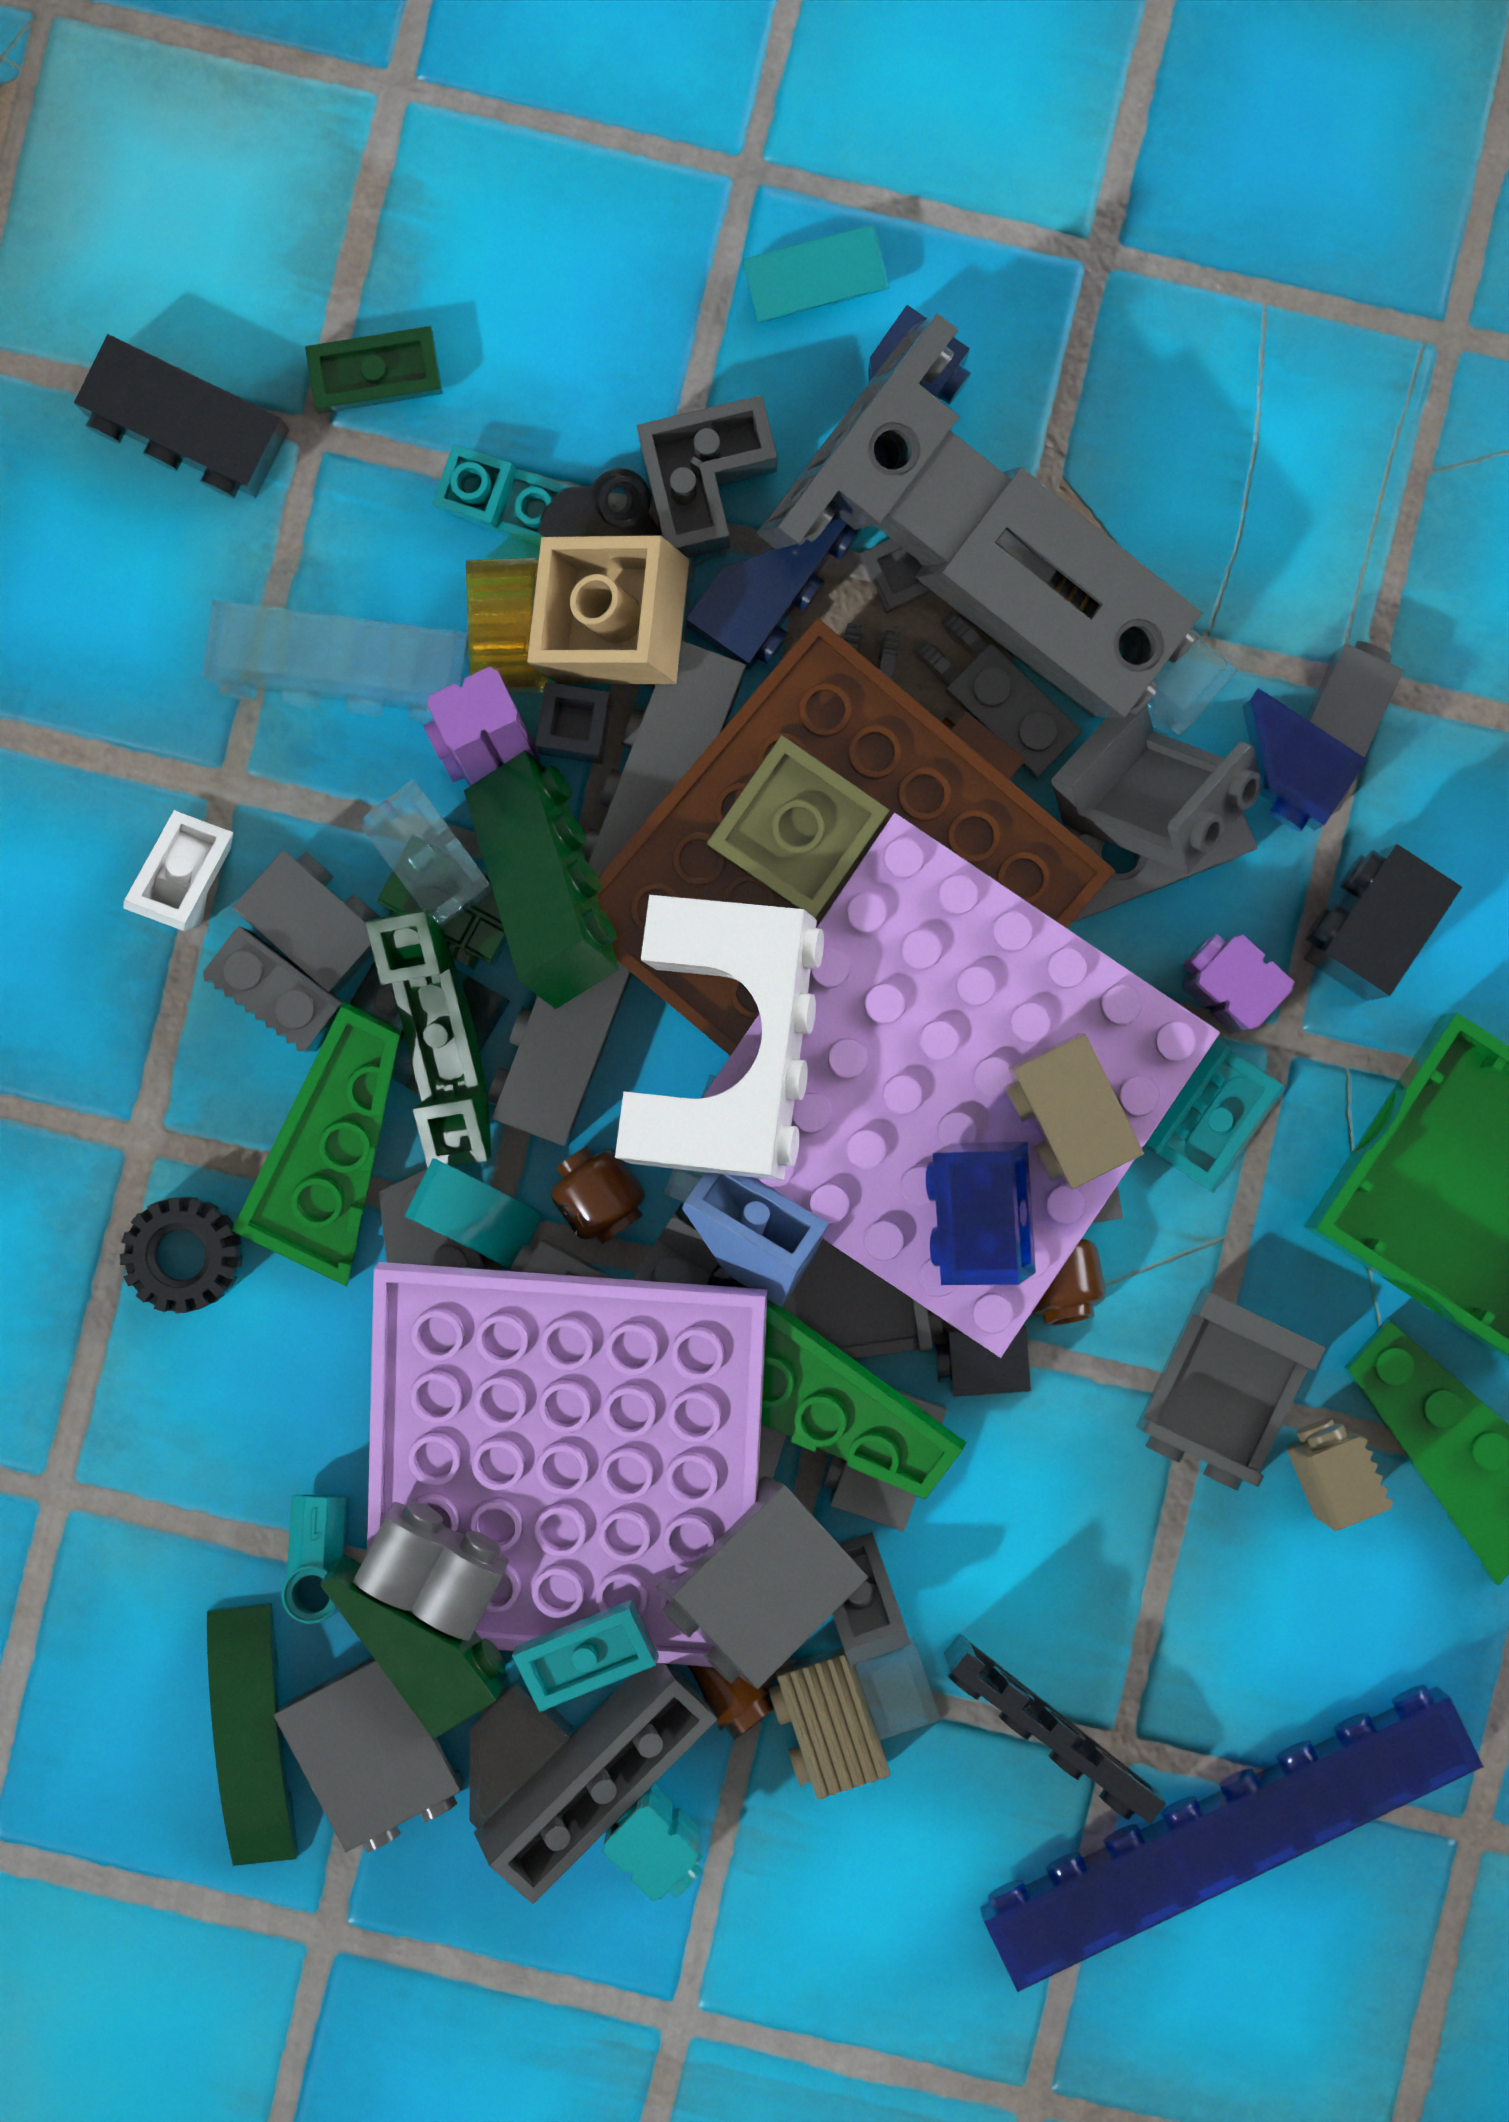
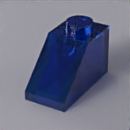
M1257 688L1249 695L1242 708L1250 745L1254 746L1259 775L1261 776L1262 790L1260 795L1273 803L1269 809L1270 814L1285 825L1299 832H1302L1307 825L1315 831L1327 823L1367 762V759Z

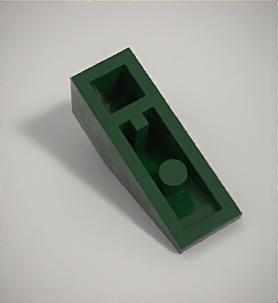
M345 1554L333 1561L320 1586L433 1739L497 1701L507 1674L505 1672L504 1660L497 1647L486 1638L481 1639L476 1631H474L469 1641L456 1638L432 1627L410 1611L402 1610L380 1601L353 1583L361 1563Z

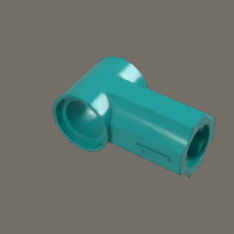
M298 1494L291 1496L287 1579L283 1583L281 1598L282 1605L287 1614L297 1622L305 1624L320 1623L339 1612L330 1598L323 1610L310 1609L303 1603L300 1597V1587L305 1577L309 1575L324 1579L333 1561L344 1554L346 1555L349 1497Z

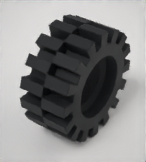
M193 1197L169 1198L147 1206V1210L143 1213H138L131 1221L133 1225L130 1231L124 1232L121 1243L125 1244L124 1253L119 1254L120 1265H125L128 1275L123 1277L127 1285L134 1286L138 1291L135 1296L143 1303L150 1302L155 1305L154 1309L162 1312L188 1313L217 1302L224 1296L223 1293L235 1283L237 1279L235 1276L236 1270L242 1265L243 1255H239L238 1245H241L242 1242L240 1235L231 1231V1225L234 1224L228 1215L221 1214L217 1210L218 1206ZM174 1230H187L194 1233L202 1241L206 1255L202 1269L197 1275L187 1280L172 1278L163 1271L158 1261V1248L162 1239Z

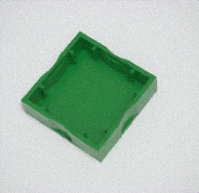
M1457 1012L1443 1014L1428 1034L1304 1227L1508 1361L1509 1046Z

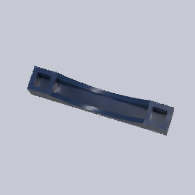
M905 306L870 356L868 367L869 382L909 328L926 320V317L910 306ZM954 337L947 345L954 352L950 362L931 384L925 381L921 385L937 399H942L949 405L957 397L971 375V372L963 367L967 361L970 348ZM876 440L874 443L875 458L881 466L886 468L888 464L887 450L881 442ZM834 514L826 528L812 543L806 539L800 546L795 544L780 549L773 547L753 558L723 566L686 618L687 629L730 659L746 664V670L748 671L751 670L758 659L768 664L789 634L781 628V625L794 607L802 612L807 610L825 583V580L817 575L831 555L841 560L851 548L862 529H853Z

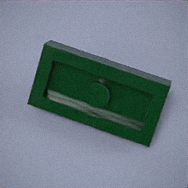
M431 326L305 346L314 407L318 414L443 394Z

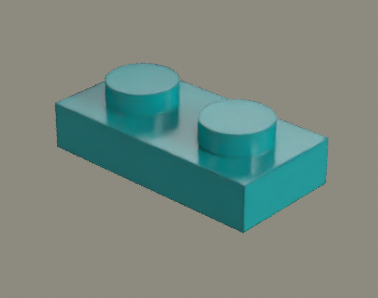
M631 1599L517 1645L512 1657L539 1712L654 1667L657 1664L659 1654Z

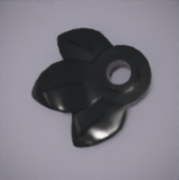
M611 468L603 471L593 480L590 487L575 486L563 489L546 506L538 526L539 534L544 537L662 536L661 531L648 515L651 496L646 482L640 475L625 468ZM622 488L626 493L627 502L622 510L614 512L608 505V496L612 490Z

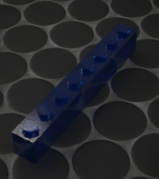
M1426 1685L1407 1689L1391 1700L1394 1707L1372 1718L1369 1713H1360L1349 1717L1334 1727L1336 1735L1314 1746L1310 1740L1296 1743L1284 1749L1276 1756L1279 1763L1256 1774L1253 1768L1238 1771L1219 1783L1221 1791L1205 1799L1197 1801L1195 1796L1180 1799L1161 1811L1163 1819L1145 1828L1140 1829L1138 1824L1122 1827L1104 1838L1105 1847L1083 1858L1080 1852L1069 1853L1051 1862L1045 1868L1047 1875L1027 1885H1024L1022 1880H1014L992 1891L988 1895L990 1902L981 1906L980 1910L983 1921L1017 1992L1484 1767L1450 1696L1437 1686L1428 1690Z

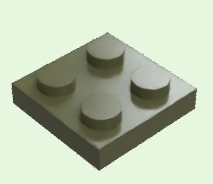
M781 735L713 833L707 845L799 909L806 910L816 918L890 810Z

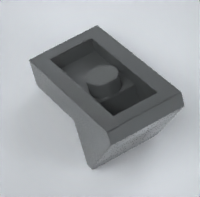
M684 1202L680 1204L632 1280L705 1285L719 1263L683 1211Z
M873 1532L840 1543L839 1545L868 1576L861 1586L833 1613V1618L850 1666L911 1645Z

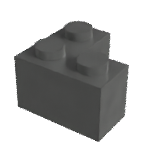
M762 395L636 425L662 537L687 558L730 548V535L718 486L777 472V454Z

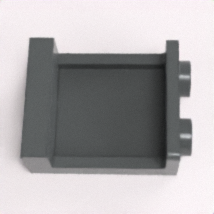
M1147 705L1136 715L1129 712L1125 718H1106L1051 779L1064 825L1187 874L1190 873L1206 853L1213 851L1217 847L1223 833L1243 810L1249 809L1255 803L1262 790L1261 776L1259 775L1253 745L1241 741L1224 758L1153 731Z
M824 1239L820 1243L813 1262L782 1306L852 1359L919 1350L920 1352L933 1350L931 1335L943 1334L942 1320L939 1316Z
M1201 1289L1137 1422L1136 1427L1150 1435L1145 1446L1179 1463L1185 1452L1208 1463L1203 1472L1204 1475L1237 1491L1243 1480L1259 1487L1264 1477L1260 1470L1308 1369L1316 1370L1326 1348L1211 1292Z
M766 1476L758 1483L757 1501L677 1581L672 1582L665 1577L656 1586L669 1601L662 1609L669 1620L688 1638L697 1631L712 1647L704 1655L708 1662L731 1684L740 1677L757 1689L868 1578L786 1485Z
M373 1656L285 1702L273 1715L345 1853L363 1844L366 1852L376 1850L401 1834L397 1825L420 1814L423 1822H427L457 1805L454 1795L461 1791L465 1782L460 1770H453L437 1738L433 1739Z

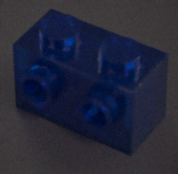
M1028 1142L951 1143L933 1152V1161L928 1163L926 1169V1191L929 1200L936 1201L937 1227L932 1229L930 1236V1256L933 1265L940 1267L941 1285H1019L1035 1274Z

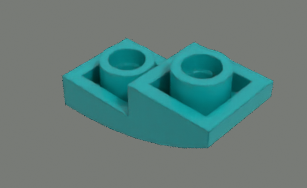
M875 225L814 239L742 259L757 322H768L820 306L834 305L890 289Z
M453 444L432 505L460 518L540 547L541 537L544 536L539 534L538 526L544 509L555 495L571 486L518 470L510 462Z
M433 1158L416 1190L405 1217L510 1269L524 1244L529 1246L544 1214Z

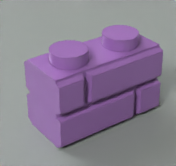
M491 666L464 678L463 686L461 687L454 683L428 696V703L426 704L434 720L424 724L423 727L453 783L465 778L468 785L471 786L524 750L538 762L542 760L498 670H494Z
M1218 934L1214 935L1211 939L1208 937L1182 964L1190 972L1184 979L1183 989L1203 1007L1211 1005L1213 1007L1211 1015L1231 1033L1258 1028L1293 990L1294 981L1273 961L1264 963L1265 954L1244 935L1234 936L1223 940Z

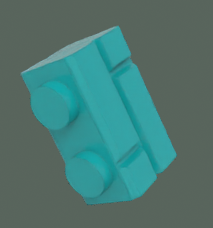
M655 1783L606 1831L603 1854L622 1873L632 1872L631 1881L651 1901L661 1900L668 1892L675 1898L680 1896L701 1873L702 1868L698 1863L703 1857V1854L698 1850L700 1827L680 1807L673 1810V1800Z

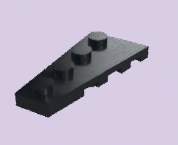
M959 1633L944 1652L951 1671L948 1677L958 1687L976 1700L982 1696L1001 1710L998 1717L1024 1739L1029 1740L1034 1735L1051 1748L1052 1751L1048 1755L1050 1759L1070 1776L1079 1780L1085 1774L1100 1785L1103 1790L1098 1796L1119 1815L1129 1820L1136 1813L1151 1824L1164 1808L1166 1802L1157 1789Z

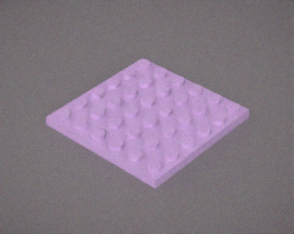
M894 812L817 926L824 933V950L820 967L818 969L811 968L808 994L815 996L816 1014L811 1034H803L800 1060H806L808 1076L803 1099H794L791 1126H797L799 1129V1150L795 1165L786 1166L784 1181L755 1179L829 1223L823 1236L824 1240L1001 1358L1134 1161H1129L1073 1190L1065 1185L1062 1177L1051 1182L1034 1149L1035 1145L1043 1142L1040 1132L1032 1117L1021 1122L1004 1086L1014 1082L1008 1067L1077 1033L1086 1034L1141 1148H1143L1220 1034V1031ZM760 1013L703 1098L712 1097L730 1089L750 1070L758 1055L761 1044L762 1023Z
M379 1262L374 1268L367 1552L393 1502L407 1505L408 1502L422 1503L439 1513L443 1519L442 1524L451 1531L464 1535L468 1531H475L488 1536L500 1546V1553L509 1559L504 1576L475 1629L481 1639L486 1638L490 1640L498 1650L514 1651L517 1645L632 1599L659 1654L657 1663L713 1667L704 1657L712 1647L697 1631L688 1638L669 1620L662 1611L669 1601L656 1586L665 1577L672 1582L677 1581L757 1501L768 1289Z

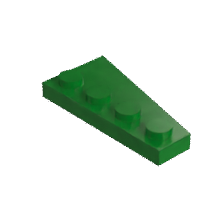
M343 1002L231 1230L232 1232L347 1287L351 1276L402 1033L401 1029Z
M767 1299L761 1424L792 1437V1443L814 1452L817 1448L846 1460L848 1466L926 1499L961 1454L967 1442L786 1309Z
M1385 1320L1344 1368L1389 1433L1394 1436L1410 1459L1411 1465L1422 1481L1430 1488L1448 1514L1447 1517L1460 1536L1466 1540L1487 1575L1494 1584L1499 1586L1509 1575V1425L1395 1324Z

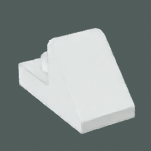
M174 810L127 894L123 908L182 931L201 926L204 920L207 893L231 850L233 832Z

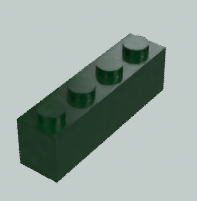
M524 750L465 789L464 793L518 981L554 1009H557L620 970L612 946V942L616 940L617 936L611 921L600 908L596 894L601 892V884L596 873L585 860L582 846L587 843L586 836L580 824L571 815L567 800L572 798L570 786L556 767L550 765L545 768Z

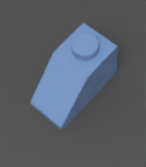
M705 1172L682 1207L724 1272L748 1288L768 1289L767 1299L781 1308L813 1262L829 1225L826 1221L753 1177Z

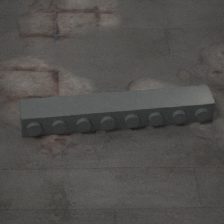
M681 640L677 683L644 684L654 690L646 712L634 709L629 720L622 745L632 749L623 772L612 768L599 802L600 805L609 808L600 831L592 828L588 830L586 835L587 843L582 846L585 860L592 867L597 877L600 876L725 728L746 674V664ZM618 962L620 970L557 1009H554L539 996L533 1010L521 1008L509 1039V1043L519 1046L510 1070L502 1067L498 1068L487 1096L488 1103L496 1106L491 1119L559 1145H568L632 973Z

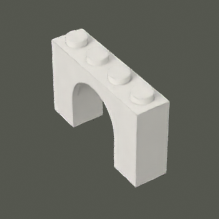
M649 895L641 961L656 970L722 976L741 982L751 993L757 1004L762 1023V1038L758 1055L747 1074L736 1085L718 1095L700 1099L623 1092L615 1158L630 1164L784 1181L786 1166L795 1165L799 1150V1129L797 1126H791L794 1099H803L807 1085L806 1060H800L803 1034H811L816 1014L815 996L808 994L811 968L818 969L820 967L824 950L823 930L816 928L817 920L806 910Z

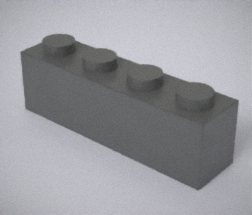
M657 1663L654 1667L629 1676L473 1832L489 1866L528 1901L534 1904L718 1720L698 1689L677 1669L667 1663Z

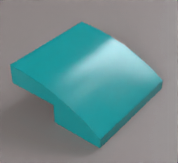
M1216 1038L1144 1146L1214 1193L1285 1091V1087L1232 1052L1228 1045Z

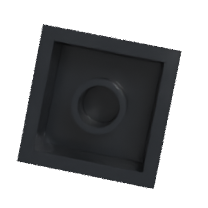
M1398 844L1379 852L1372 850L1366 857L1360 855L1340 884V887L1348 892L1340 905L1336 904L1331 910L1325 908L1308 931L1305 940L1312 944V947L1304 960L1366 1001L1389 997L1462 889V886Z

